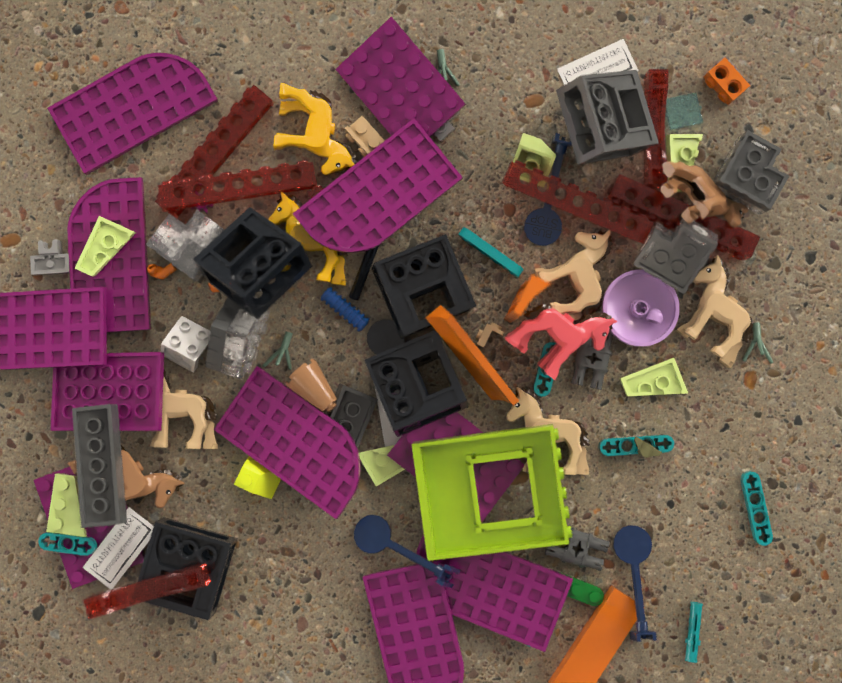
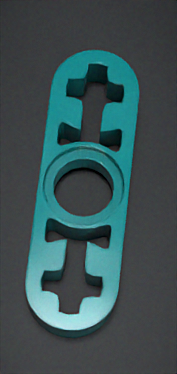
M549 342L543 346L540 360L548 353L546 348H550L551 345L554 346L556 343ZM538 366L533 391L536 395L544 397L550 393L553 379L549 375H544ZM539 375L543 378H550L549 382L545 380L544 386L547 387V390L543 391L542 394L537 389V385H541L543 380H539Z
M46 532L38 540L40 548L47 551L88 556L97 549V542L92 537ZM50 536V540H58V543L48 545L45 539ZM65 538L72 540L73 546L71 549H66L63 546ZM87 541L88 545L91 546V548L87 551L86 547L80 546L77 548L78 544H85L87 543Z

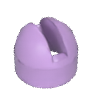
M652 309L649 311L646 320L661 324L663 313L659 309Z

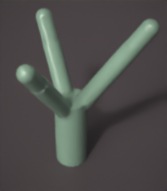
M437 50L438 72L441 74L442 71L443 78L446 81L448 74L455 85L460 86L446 65L444 50Z
M755 322L753 323V340L742 360H747L757 342L760 354H765L769 363L772 364L773 360L761 340L760 323Z
M285 332L281 347L262 367L265 368L276 356L278 358L275 364L278 366L285 352L288 369H292L288 347L293 333Z

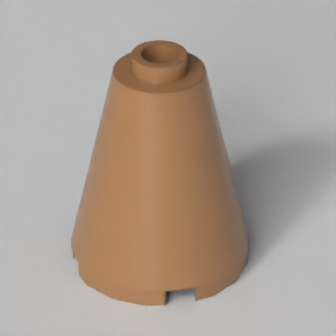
M310 359L312 363L309 365L304 363L289 376L291 381H286L285 385L321 412L327 411L329 413L337 406L335 403L337 398L317 361Z

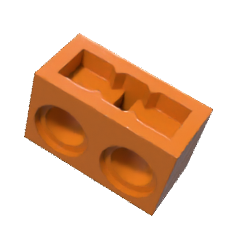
M726 57L703 77L707 86L714 89L718 94V98L727 105L750 87V84ZM715 72L721 73L723 78H717ZM728 86L733 87L735 93L729 92Z

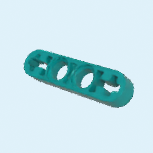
M463 227L458 233L461 239L513 276L518 278L524 269L469 229Z
M669 435L635 436L641 440L648 439L653 447H655V442H663L665 438L666 441H669L666 449L661 445L656 446L657 450L662 453L670 452L674 448V440ZM635 437L606 438L601 440L598 445L600 453L605 456L638 454L634 441ZM626 440L632 444V448L627 452L623 451L621 447L622 443ZM615 441H618L617 447L619 452H616V448L609 449L608 453L605 449H603V446L606 445V442H608L609 445H616Z
M746 471L741 475L740 479L753 539L756 543L767 546L772 542L773 534L761 480L757 473ZM749 475L755 478L752 481V487L757 488V490L748 491V488L752 489L751 484L746 482V479H749ZM754 493L759 495V502L756 504L750 502V496ZM758 512L763 514V521L760 523H756L754 520V515ZM756 526L761 527L762 532L764 534H767V537L764 538V541L759 539V536H761L762 533L761 529H756Z

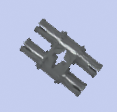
M608 333L605 346L600 351L593 349L591 338L577 349L575 361L573 362L575 368L571 384L583 386L586 369L591 368L593 376L590 388L602 390L604 375L608 372L610 355H612L610 347L613 335L611 333ZM593 353L594 357L600 361H594L591 364V360L585 357L592 356Z
M572 527V538H569V544H566L564 548L560 546H548L547 549L545 548V555L559 558L563 563L568 562L578 565L579 568L586 566L601 571L604 559L590 556L587 552L588 549L593 548L606 553L608 550L606 546L609 547V541L593 537V534L590 532L585 533ZM579 543L581 549H577V551L575 552V550L572 547L577 546V544Z

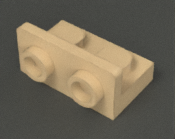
M363 116L357 119L350 127H345V132L347 133L345 137L351 144L355 142L359 148L357 150L363 157L385 141Z

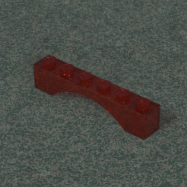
M649 69L644 76V95L659 144L644 150V188H661L668 181V177L663 172L662 164L667 162L665 151V111L668 94V69Z
M206 562L93 594L85 598L83 602L88 620L148 600L207 586L211 580Z

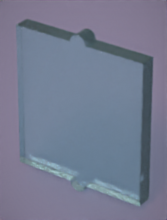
M696 92L663 100L666 110L665 117L668 119L670 130L703 123L700 110L702 107L699 105Z

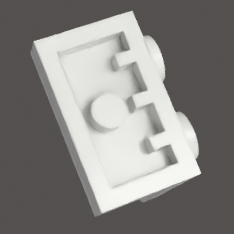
M181 316L161 343L160 352L164 353L165 358L194 373L198 367L199 357L209 344L211 331Z

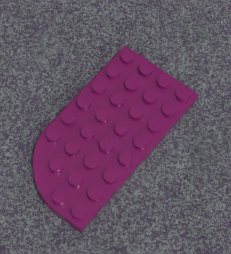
M150 53L135 58L47 109L83 173L87 175L214 104L218 99L203 73L194 64L173 54Z
M413 118L296 210L293 215L311 238L322 246L344 253L363 252L382 244L461 181L463 177L415 118Z
M143 178L106 180L93 186L78 200L68 221L70 289L106 288L107 332L151 330ZM99 216L136 232L95 277L75 269Z
M105 287L0 293L1 370L107 365Z
M256 366L214 430L333 518L338 519L354 496L360 479V457L352 436L341 424L324 412H321L265 370Z
M423 533L416 554L427 559ZM508 552L439 560V564L443 567L446 564L461 570L459 574L453 572V577L449 580L450 583L454 584L453 587H445L452 615L543 652L546 651L573 578Z
M439 560L430 561L436 565H439ZM419 564L364 575L362 578L388 682L463 683L464 660L446 588L436 583L438 577Z

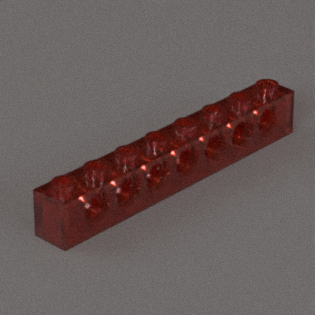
M255 85L244 91L243 98L239 103L236 102L232 105L228 116H224L219 121L216 130L211 131L207 135L205 143L195 149L193 152L194 156L183 163L181 166L182 170L178 175L175 174L171 177L165 190L162 189L157 194L155 202L171 216L176 218L180 216L191 203L190 198H195V192L199 193L273 106L272 99ZM254 104L255 107L252 111H246L247 105ZM241 118L242 123L239 126H235L234 121ZM224 133H230L228 140L221 139ZM211 148H218L215 155H209ZM202 161L205 162V167L201 170H198V163ZM193 176V181L190 184H185L186 177ZM180 190V197L173 199V193Z
M307 160L296 162V165L282 163L277 165L278 167L276 168L263 166L259 167V170L256 171L243 169L239 171L240 173L236 174L223 172L220 176L216 177L203 175L201 179L196 180L184 178L181 179V182L176 183L171 180L164 181L162 185H158L163 212L276 195L281 194L280 192L289 193L315 189L317 181L313 162L308 163ZM296 172L300 175V179L293 180L290 174ZM278 175L281 178V182L274 183L271 177ZM259 178L263 183L260 186H255L252 184V180ZM235 181H240L243 183V187L236 189L232 184ZM216 184H221L224 186V190L216 192L213 187ZM202 187L205 192L202 195H197L194 193V189ZM177 190H183L185 195L182 198H177L174 196V193Z
M515 160V163H509L501 182L502 185L633 241L645 244L654 223L649 221V216L641 213L637 216L631 213L632 209L628 207L614 206V201L604 198L602 201L596 198L597 194L588 190L585 193L579 191V186L568 183L567 186L561 183L562 179L553 175L550 178L543 175L544 172L537 168H533V170L525 168L526 164ZM522 173H526L529 176L527 184L520 182L519 178ZM540 181H545L547 184V189L544 192L539 191L537 188ZM558 188L564 190L565 195L562 199H558L555 196ZM575 196H580L582 199V204L579 207L573 204ZM594 203L598 204L600 208L597 214L591 212V206ZM611 211H615L617 214V219L614 222H611L608 218ZM630 218L634 220V227L632 229L626 227V222Z
M621 174L616 177L607 197L614 205H624L628 207L630 212L635 214L640 212L646 215L648 220L653 222L660 221L664 223V227L672 230L674 228L679 229L682 224L678 218L679 214H682L686 208L691 207V205L673 197L666 198L662 192ZM627 191L634 194V200H629L626 197ZM644 199L651 201V208L644 206ZM661 207H666L669 210L668 216L662 214ZM716 216L705 217L704 219L698 217L692 223L686 222L690 227L696 225L697 222L702 223L704 230L708 233L707 238L717 241L716 250L723 253H732L734 258L742 261L752 257L761 237L743 228L731 227L727 221ZM714 230H718L721 233L720 239L715 238ZM732 238H736L738 240L737 247L732 245Z

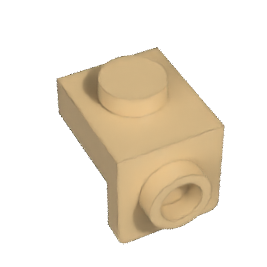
M493 322L491 325L486 324L484 330L479 329L475 340H477L476 345L484 348L491 332L503 336L502 327Z

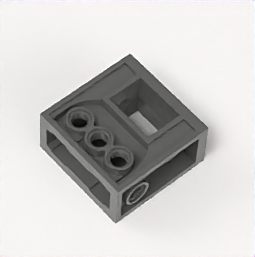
M637 70L581 75L556 90L578 165L633 156L659 144ZM575 101L579 104V110L575 106ZM586 138L590 141V147L586 143Z

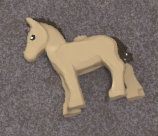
M599 230L598 233L578 232L575 235V240L585 248L584 250L572 256L565 264L555 268L534 269L535 276L549 283L568 276L572 287L578 295L577 299L569 304L553 302L549 303V306L555 308L561 314L567 313L574 321L580 319L582 315L584 318L587 315H592L602 305V290L599 284L601 277L597 270L594 271L593 265L600 263L610 254L613 244L610 230L605 232Z
M717 255L712 261H708V265L699 271L693 281L695 284H707L697 310L686 324L681 325L675 331L685 338L690 337L696 340L709 318L726 326L728 329L727 339L720 345L713 346L710 352L720 357L719 362L731 368L735 364L738 351L743 345L742 341L749 343V340H751L750 334H752L753 320L748 312L737 304V299L724 295V291L729 283L730 273L728 272L729 269L726 268L727 265Z
M165 370L163 378L162 431H156L150 447L167 448L169 419L190 416L194 424V431L190 440L186 442V449H201L203 433L205 434V440L202 449H218L214 430L216 425L213 420H217V414L214 412L216 408L212 401L206 396L187 394V390H175V393H171L169 376H166Z
M516 387V394L514 395L518 398L519 402L514 406L512 405L506 415L507 420L514 422L524 416L525 427L553 424L554 429H558L559 440H555V442H565L569 449V457L563 467L564 474L589 475L586 459L587 450L584 446H590V439L587 438L588 433L584 425L580 422L560 419V415H548V419L543 418L542 403L539 401L538 395H535L528 388L522 387L520 389ZM527 461L522 472H529Z

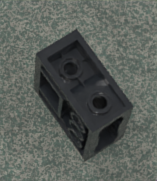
M251 207L243 212L193 259L207 282L256 320L313 267L302 243ZM290 265L289 270L282 271L284 266ZM273 278L276 279L273 283L268 284ZM257 292H263L259 298H253Z
M446 234L377 261L371 268L400 339L432 327L426 318L419 321L411 300L441 288L449 307L447 311L453 317L466 313L476 307ZM429 258L435 259L436 263H432ZM411 265H416L419 270H413ZM393 272L400 273L401 278H396Z
M436 330L364 359L393 432L397 437L468 408L466 396ZM439 359L450 387L429 395L417 367ZM393 372L391 376L387 377L388 373ZM396 390H401L400 393L393 394ZM408 407L406 412H400L402 408Z
M166 517L156 521L132 599L209 621L217 611L238 538ZM208 549L213 552V556L210 555ZM168 572L199 581L195 598L164 590L163 587Z

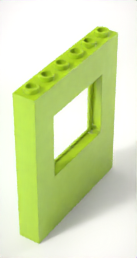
M553 424L415 441L412 443L428 561L569 544V538H572L571 526H567L566 519L570 518L568 506L564 507L563 499H567L566 488L561 486L564 472L563 467L559 468L558 460H562L561 450L556 448L555 440H559L558 429H554ZM527 457L535 517L481 524L473 464Z

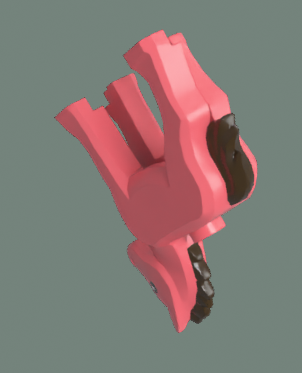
M541 304L532 308V311H526L524 317L528 320H524L519 327L508 333L504 339L525 354L528 350L529 339L533 333L546 330L556 344L537 365L552 379L556 380L562 363L588 339H592L593 348L597 351L602 350L605 346L609 330L613 329L612 325L617 320L607 313L594 312L592 315H587L584 319H581L579 323L573 324L574 319L567 313L562 315L555 308L547 304Z

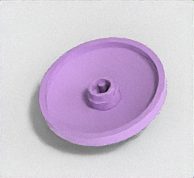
M632 270L613 280L604 293L601 307L602 313H607L617 320L612 325L613 329L609 330V332L619 341L636 347L650 346L664 340L676 326L680 310L679 300L674 288L644 270ZM659 309L663 313L661 324L646 320L650 310Z

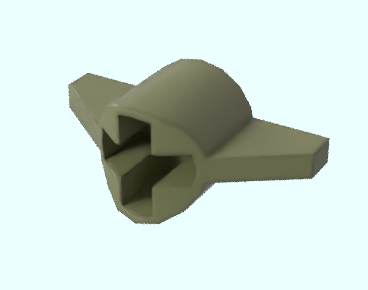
M635 437L634 441L639 455L646 458L661 455V451Z

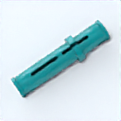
M690 602L688 636L685 638V643H687L685 661L697 663L698 645H701L699 635L703 603Z

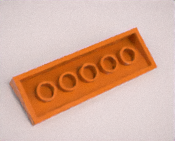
M532 274L520 286L504 320L511 323L519 318L531 300L551 283Z
M440 305L425 317L491 400L506 401L513 406L519 402L518 398L456 319Z
M611 585L604 595L603 602L596 607L548 682L596 683L637 621L635 600Z

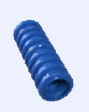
M332 287L328 288L322 294L320 300L325 301L326 305L329 304L331 309L334 308V312H339V316H343V319L348 320L349 324L352 323L354 328L357 327V331H362L370 319L368 317L365 318V314H360L361 311L356 310L355 306L352 307L350 302L347 303L345 298L342 299V295H337L338 292L333 291Z

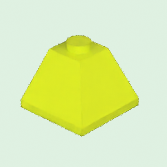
M249 456L242 466L234 485L250 493L272 499L281 479Z

